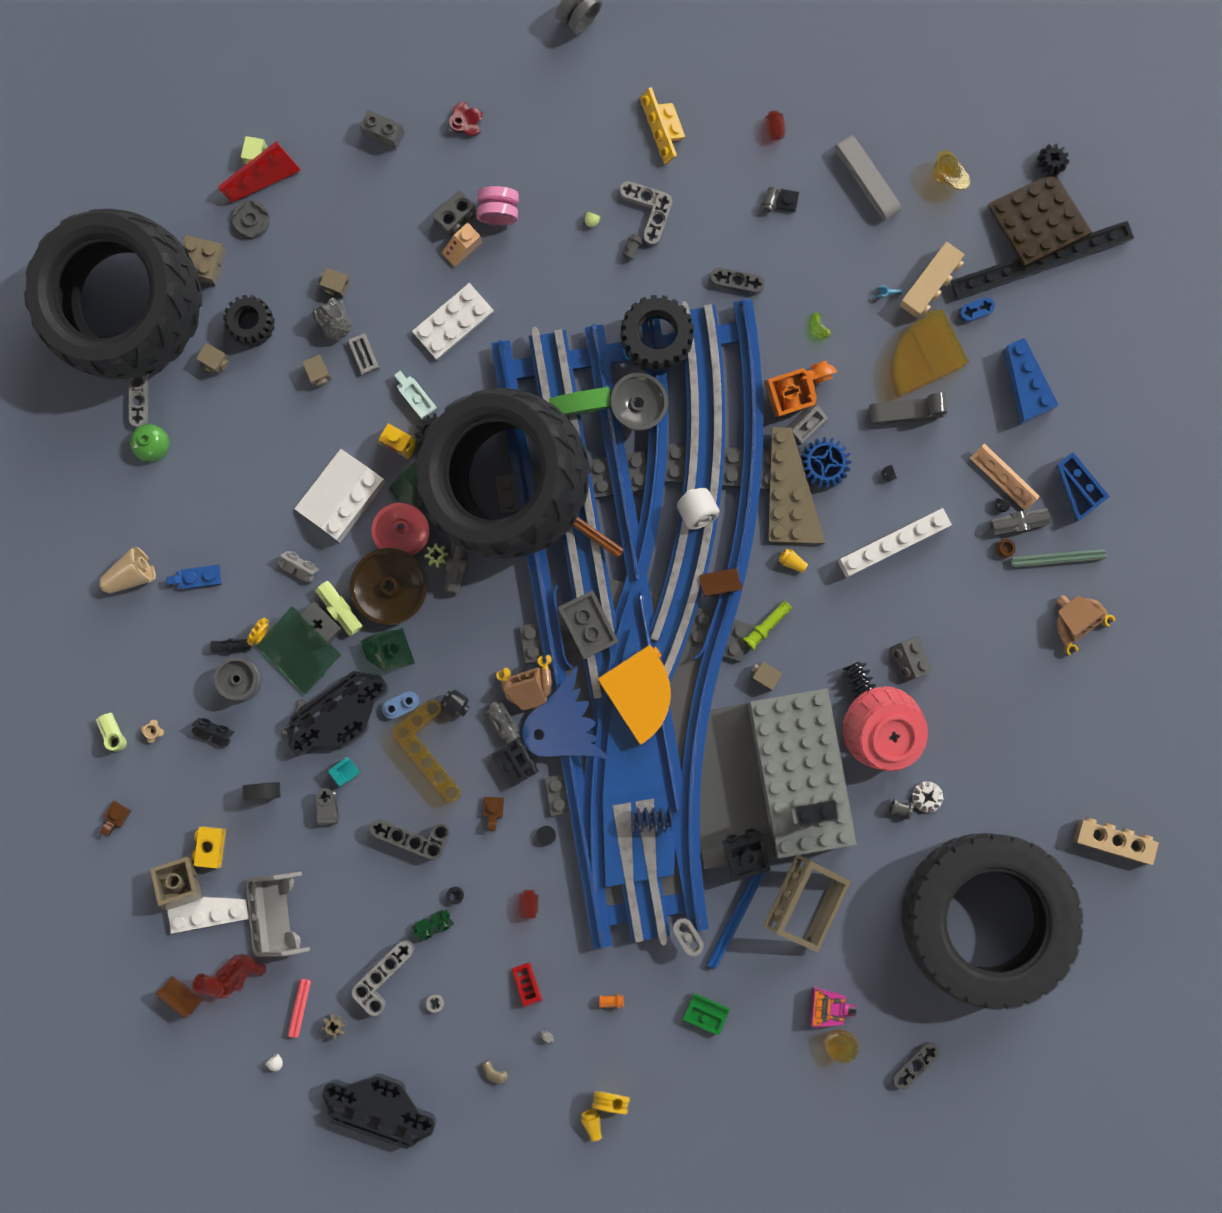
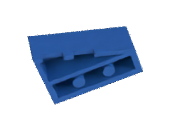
M1074 452L1055 465L1076 522L1080 521L1110 497Z

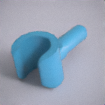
M885 285L875 288L881 292L880 295L875 296L876 298L886 297L890 294H902L901 289H888Z

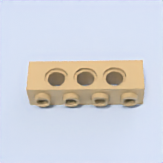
M1085 817V820H1078L1072 842L1153 865L1159 842L1153 841L1152 836L1142 834L1139 837L1134 835L1135 831L1124 828L1122 831L1115 829V825L1104 823L1102 826L1096 824L1097 820ZM1097 829L1101 833L1098 840L1093 836L1094 831ZM1115 835L1119 837V843L1116 846L1112 842ZM1133 841L1138 843L1136 851H1133L1131 848Z

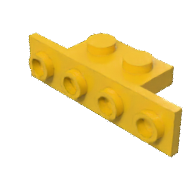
M648 88L639 98L660 151V156L664 165H667L677 156L672 142L683 140L685 135L673 103L658 105L652 88Z

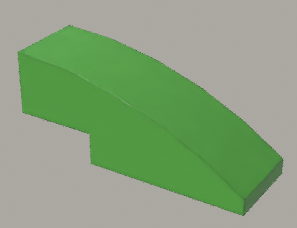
M609 387L579 391L549 398V403L556 406L566 416L582 415L611 407V391Z

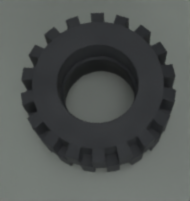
M242 295V299L239 297L234 298L236 301L229 303L230 308H225L226 315H223L224 326L227 332L236 342L243 346L245 344L248 347H252V344L259 346L260 341L265 343L267 341L265 338L267 336L271 337L272 333L270 331H274L275 328L273 325L275 319L272 316V311L259 297L256 299L253 295H250V298L247 295ZM252 312L259 314L258 323L253 328H240V320L245 314Z

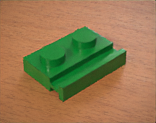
M694 992L683 1020L719 1036L730 1008Z

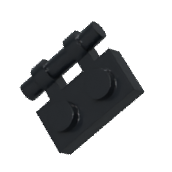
M520 738L513 742L517 748L514 751H511L507 745L491 755L510 788L528 779L524 771L529 769L532 776L539 772L536 767L537 763L534 759H531L527 752L526 744L523 745ZM519 754L525 762L522 766L519 765L515 758Z

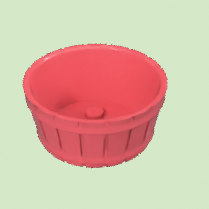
M878 687L864 692L853 701L843 720L842 734L847 750L856 760L871 768L884 771L904 769L913 764L926 747L928 728L922 711L910 695L897 688ZM892 732H895L896 734L900 735V737L897 738V742L889 740V737L892 736Z

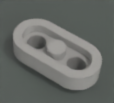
M678 919L673 926L674 934L688 955H699L703 950L702 939L688 919ZM681 925L687 926L685 932L680 931L679 927ZM691 942L697 943L696 949L690 947Z

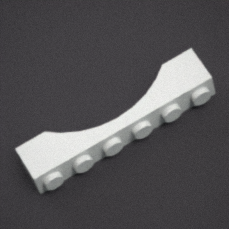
M942 508L841 558L838 564L845 577L848 578L911 545L949 528L952 524Z

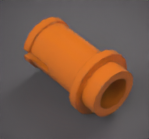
M617 994V996L600 995V1008H617L620 1010V1008L624 1007V996H620V994Z

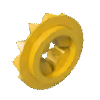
M262 618L258 620L257 624L251 629L247 639L249 645L259 644L269 629L268 619Z

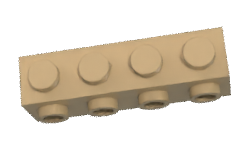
M946 241L899 306L916 318L920 314L925 315L931 307L928 305L932 299L936 301L942 293L939 289L943 284L947 286L953 278L951 273L954 270L958 271L963 265L962 258L965 254Z

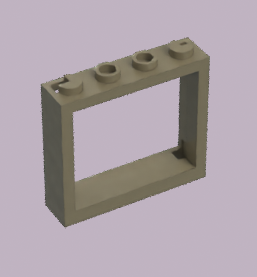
M797 854L763 927L818 952L851 881ZM803 861L804 864H803V866H802V868H801V867H799V866H800L801 862ZM814 869L832 878V881L805 939H802L784 929ZM773 921L776 922L774 927L771 926Z

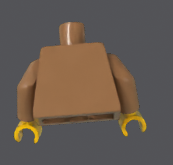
M1062 595L1056 601L1061 607L1056 621L1058 633L1063 644L1066 645L1064 651L1068 655H1071L1069 649L1072 646L1074 651L1078 652V647L1072 644V641L1076 643L1100 623L1105 627H1110V624L1107 623L1108 618L1111 622H1115V617L1107 615V610L1098 600L1077 596L1070 601L1065 595Z
M546 655V663L543 662L542 656L538 658V664L542 666V670L538 667L510 676L509 668H503V673L501 670L496 673L497 679L503 682L501 685L507 700L518 705L521 710L536 709L547 702L552 684L551 671L548 669V665L552 661L550 655Z

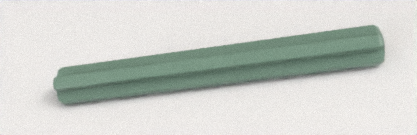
M1105 549L1018 556L1011 558V566L1015 568L1104 560L1106 558Z

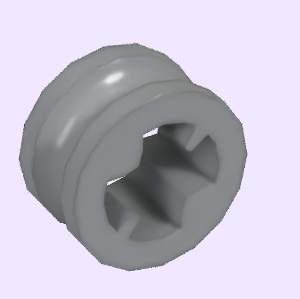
M437 994L430 996L426 1001L427 1009L433 1013L441 1011L444 1006L443 998ZM432 998L433 1000L435 998L439 999L440 1007L438 1009L437 1007L435 1009L431 1008L432 1003L430 1000Z

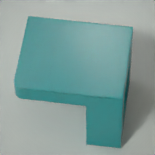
M350 757L344 758L328 771L339 787H343L360 774L359 769Z

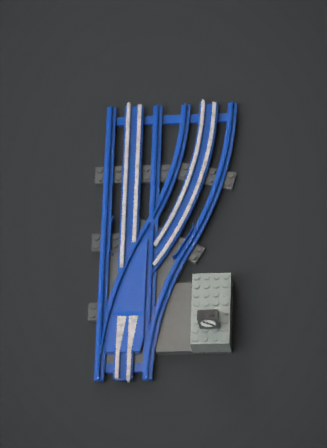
M741 299V301L733 302L736 323L718 325L715 304H708L702 308L689 310L688 304L685 301L682 303L687 309L686 313L691 315L692 324H694L692 347L684 360L687 401L686 445L668 444L667 407L663 419L656 426L649 429L648 459L646 464L644 451L626 454L621 424L615 418L611 407L599 410L607 458L589 460L588 495L585 505L580 508L578 518L601 533L595 499L614 496L627 570L625 583L608 577L604 548L574 527H571L562 536L573 600L593 590L619 643L584 660L564 619H559L556 603V593L559 586L556 585L553 597L546 550L543 549L527 556L538 623L520 626L526 664L538 662V658L542 656L543 661L546 663V655L551 656L552 661L548 665L552 680L550 696L564 683L572 670L577 666L573 691L580 688V693L575 702L589 701L588 708L582 717L596 722V725L586 733L598 738L592 744L610 758L561 755L564 774L545 778L551 816L571 814L593 949L613 946L609 926L627 922L629 923L632 943L659 938L661 944L666 945L667 937L671 936L667 915L686 912L687 919L693 924L696 931L709 929L702 869L729 865L725 858L722 841L726 840L728 835L736 834L740 836L745 834L747 829L751 828L759 830L764 836L768 858H783L797 854L857 845L828 688L710 710L722 658L726 657L741 662L747 644L742 638L747 637L752 628L750 624L735 620L742 591L720 595L715 612L698 607L702 594L700 575L707 574L718 517L705 527L689 529L679 514L674 547L662 594L650 592L647 573L659 524L665 482L683 483L682 496L691 489L706 488L711 493L718 508L720 507L722 486L740 488L736 526L727 570L737 568L742 587L744 585L755 531L760 489L770 490L771 451H763L762 373L752 299ZM658 318L650 319L641 325L643 338L640 340L651 349L667 348L675 339V333L662 335L661 323ZM592 324V326L584 327L588 348L569 351L566 330H554V333L540 335L535 326L532 329V335L528 336L532 357L513 360L510 340H498V342L491 343L498 387L518 389L517 380L535 377L538 396L548 402L549 398L576 392L573 370L585 368L592 369L595 389L609 387L612 393L614 384L610 364L632 361V359L627 358L621 342L606 344L603 324ZM739 343L744 410L743 449L725 448V385L721 345ZM647 368V374L656 378L663 385L668 397L666 371L663 372V369H661L657 373ZM581 415L567 416L579 433L586 449ZM521 429L506 430L513 473L495 476L501 515L518 512L522 509L535 492L539 480L540 469L532 470L526 433ZM644 491L638 526L633 492ZM651 645L652 648L657 647L662 655L659 659L668 674L671 698L669 709L662 725L650 739L640 745L598 681V678ZM636 807H639L641 813L644 807L647 808L648 813H650L652 808H655L656 813H658L659 808H663L664 813H666L667 808H671L672 832L670 827H668L666 832H663L662 827H660L659 832H656L654 827H652L651 832H648L646 827H644L643 832H640L638 827H636L635 832H632V812H635Z

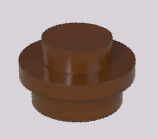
M1009 539L999 541L996 546L997 554L1002 558L1013 556L1016 550L1014 542Z

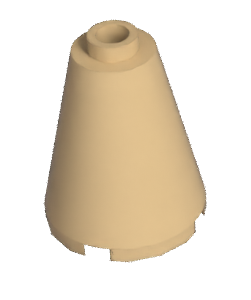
M131 548L100 578L99 585L104 592L112 594L151 582L156 577L153 565L149 566L147 563L149 558L140 548Z

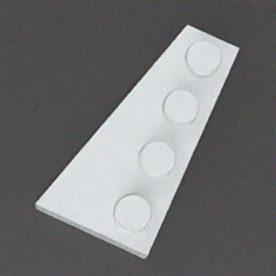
M203 897V899L169 909L168 917L172 934L249 919L247 899Z

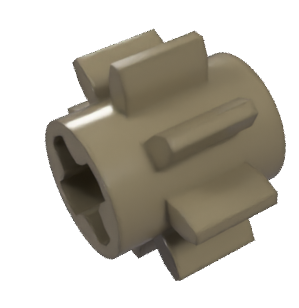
M333 1013L331 1014V1020L328 1018L323 1020L326 1026L322 1027L321 1030H326V1037L333 1035L334 1039H337L338 1032L342 1035L345 1033L342 1028L347 1023L342 1022V1015L335 1018ZM333 1022L339 1026L336 1030L330 1027Z

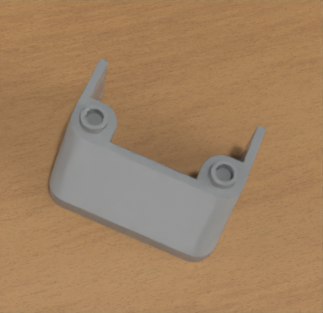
M302 872L247 879L246 893L252 949L256 956H285L310 951V947H300V937L295 932H290L286 893L291 892L294 887L293 877L302 876Z

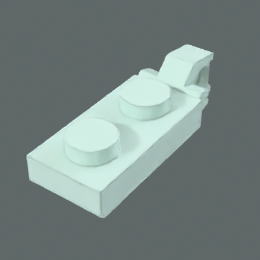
M401 371L394 375L400 383L397 386L398 390L422 420L426 418V415H430L437 410L435 404L414 378L412 379L411 376L406 378Z

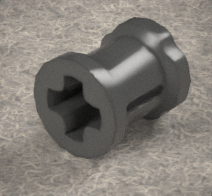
M894 798L890 814L893 815L895 813L909 820L913 812L914 803L908 804L898 801V798Z

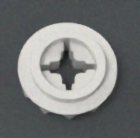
M922 782L914 788L912 801L920 811L934 812L941 807L944 800L943 791L933 782ZM932 792L931 798H933L934 802L928 800L923 804L925 799L923 793L928 794Z

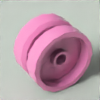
M501 186L483 187L478 190L477 202L480 205L477 207V220L490 225H510L518 221V209L516 206L519 204V194L516 190Z

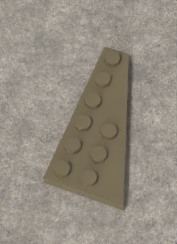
M772 427L768 542L826 543L807 478L803 471L804 468L792 428Z

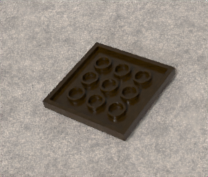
M1055 172L1051 176L1046 175L989 203L987 206L1024 267L1038 262L1092 234L1091 229Z

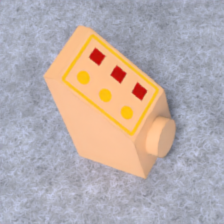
M467 223L453 235L443 250L442 255L453 267H456L482 244L481 236Z

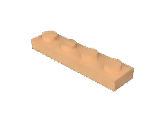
M983 444L970 457L978 467L1024 510H1027L1040 497L987 445Z

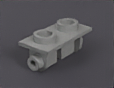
M286 551L279 556L281 557L278 562L280 568L291 574L297 569L298 571L295 576L306 583H312L315 578L313 575L320 570L315 567L314 563L302 560L292 551Z

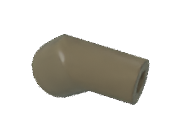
M490 1060L481 1064L489 1081L500 1085L508 1080L507 1072L495 1071Z

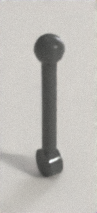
M304 699L298 700V707L296 708L294 714L301 709V707L305 706L306 702ZM289 723L282 730V734L285 736L290 733Z

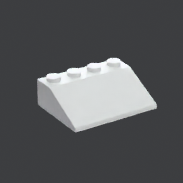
M340 449L295 507V510L341 543L386 482L370 468Z

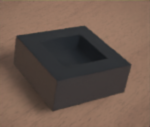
M781 189L777 209L796 212L799 192Z

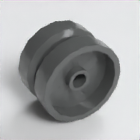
M562 0L557 8L556 18L564 24L568 23V28L578 35L585 31L597 17L602 1Z
M237 657L229 658L218 666L214 675V683L218 692L225 698L235 701H246L258 693L262 684V677L255 664Z

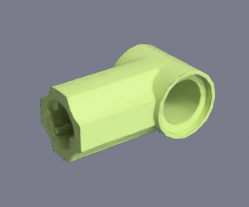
M113 713L98 717L96 722L104 738V746L111 751H123L127 741L122 736ZM115 738H118V745L116 747H113L112 741Z

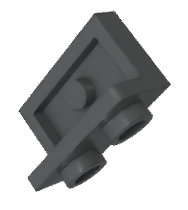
M918 636L890 647L904 682L933 672Z

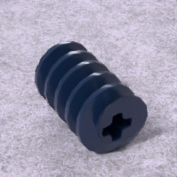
M636 807L635 812H632V832H635L636 827L639 828L640 832H643L644 827L647 828L648 832H651L652 827H654L656 832H659L660 827H662L663 832H666L668 827H670L672 832L671 808H667L666 813H664L663 808H659L658 813H656L655 808H652L650 813H648L647 808L644 807L641 813L639 807Z

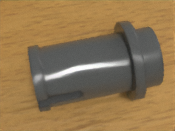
M768 187L765 201L761 205L764 211L773 212L776 209L775 203L779 189Z
M632 234L631 237H628L629 242L623 256L634 260L639 245H642V238Z

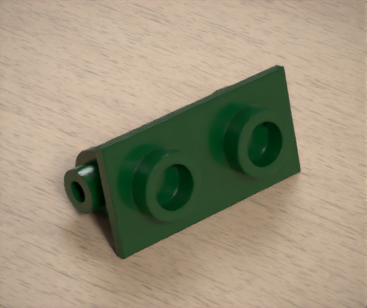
M442 909L430 915L433 920L432 923L429 922L427 917L414 923L415 925L412 926L415 933L414 936L419 941H426L438 932L447 931L450 926L454 925L448 910L444 911Z

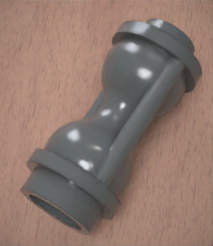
M495 701L487 706L489 710L486 711V714L502 741L509 744L520 737L518 734L519 730L502 702L498 704Z

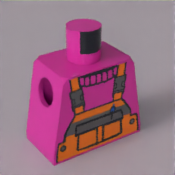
M813 987L810 1025L812 1027L844 1025L845 1016H856V1005L846 1004L845 995Z

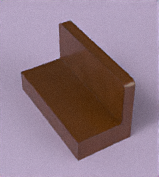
M737 568L700 575L703 598L739 592L743 589Z
M171 976L163 988L156 992L159 998L184 1018L191 1016L203 1001L201 997L175 976Z

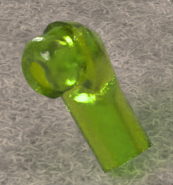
M812 313V332L819 338H828L831 331L821 324V314Z

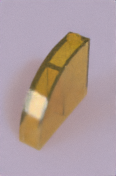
M933 309L927 312L924 318L918 320L905 332L897 344L891 362V379L898 398L954 373L969 364V360L943 309L938 311Z

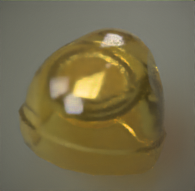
M837 1029L830 1031L826 1036L825 1048L832 1059L837 1062L847 1063L856 1058L859 1052V1042L851 1032Z

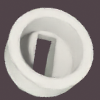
M275 1054L265 1065L271 1071H278L281 1069L283 1061L279 1054Z

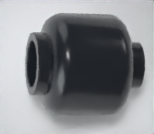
M457 690L448 691L440 702L442 710L455 719L460 715L464 717L470 708L468 706V697Z

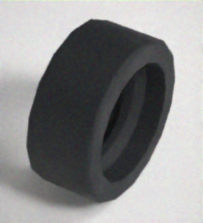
M280 782L242 785L243 801L281 797Z

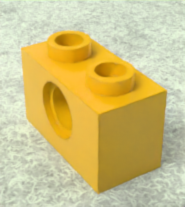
M201 826L196 830L194 841L197 842L196 850H193L192 853L194 866L221 868L226 829ZM206 842L212 844L210 852H206L204 849Z

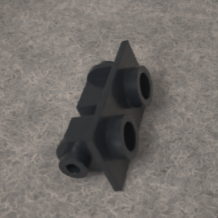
M198 718L192 724L194 727L191 733H194V736L204 740H208L209 736L212 735L211 742L221 747H228L230 743L229 738L235 732L227 726L214 724L206 718Z

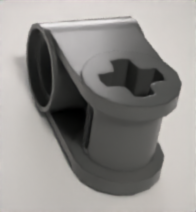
M330 787L320 789L316 794L318 825L338 824L339 811L335 790ZM325 793L330 795V798L327 799V802L325 798H322V795Z

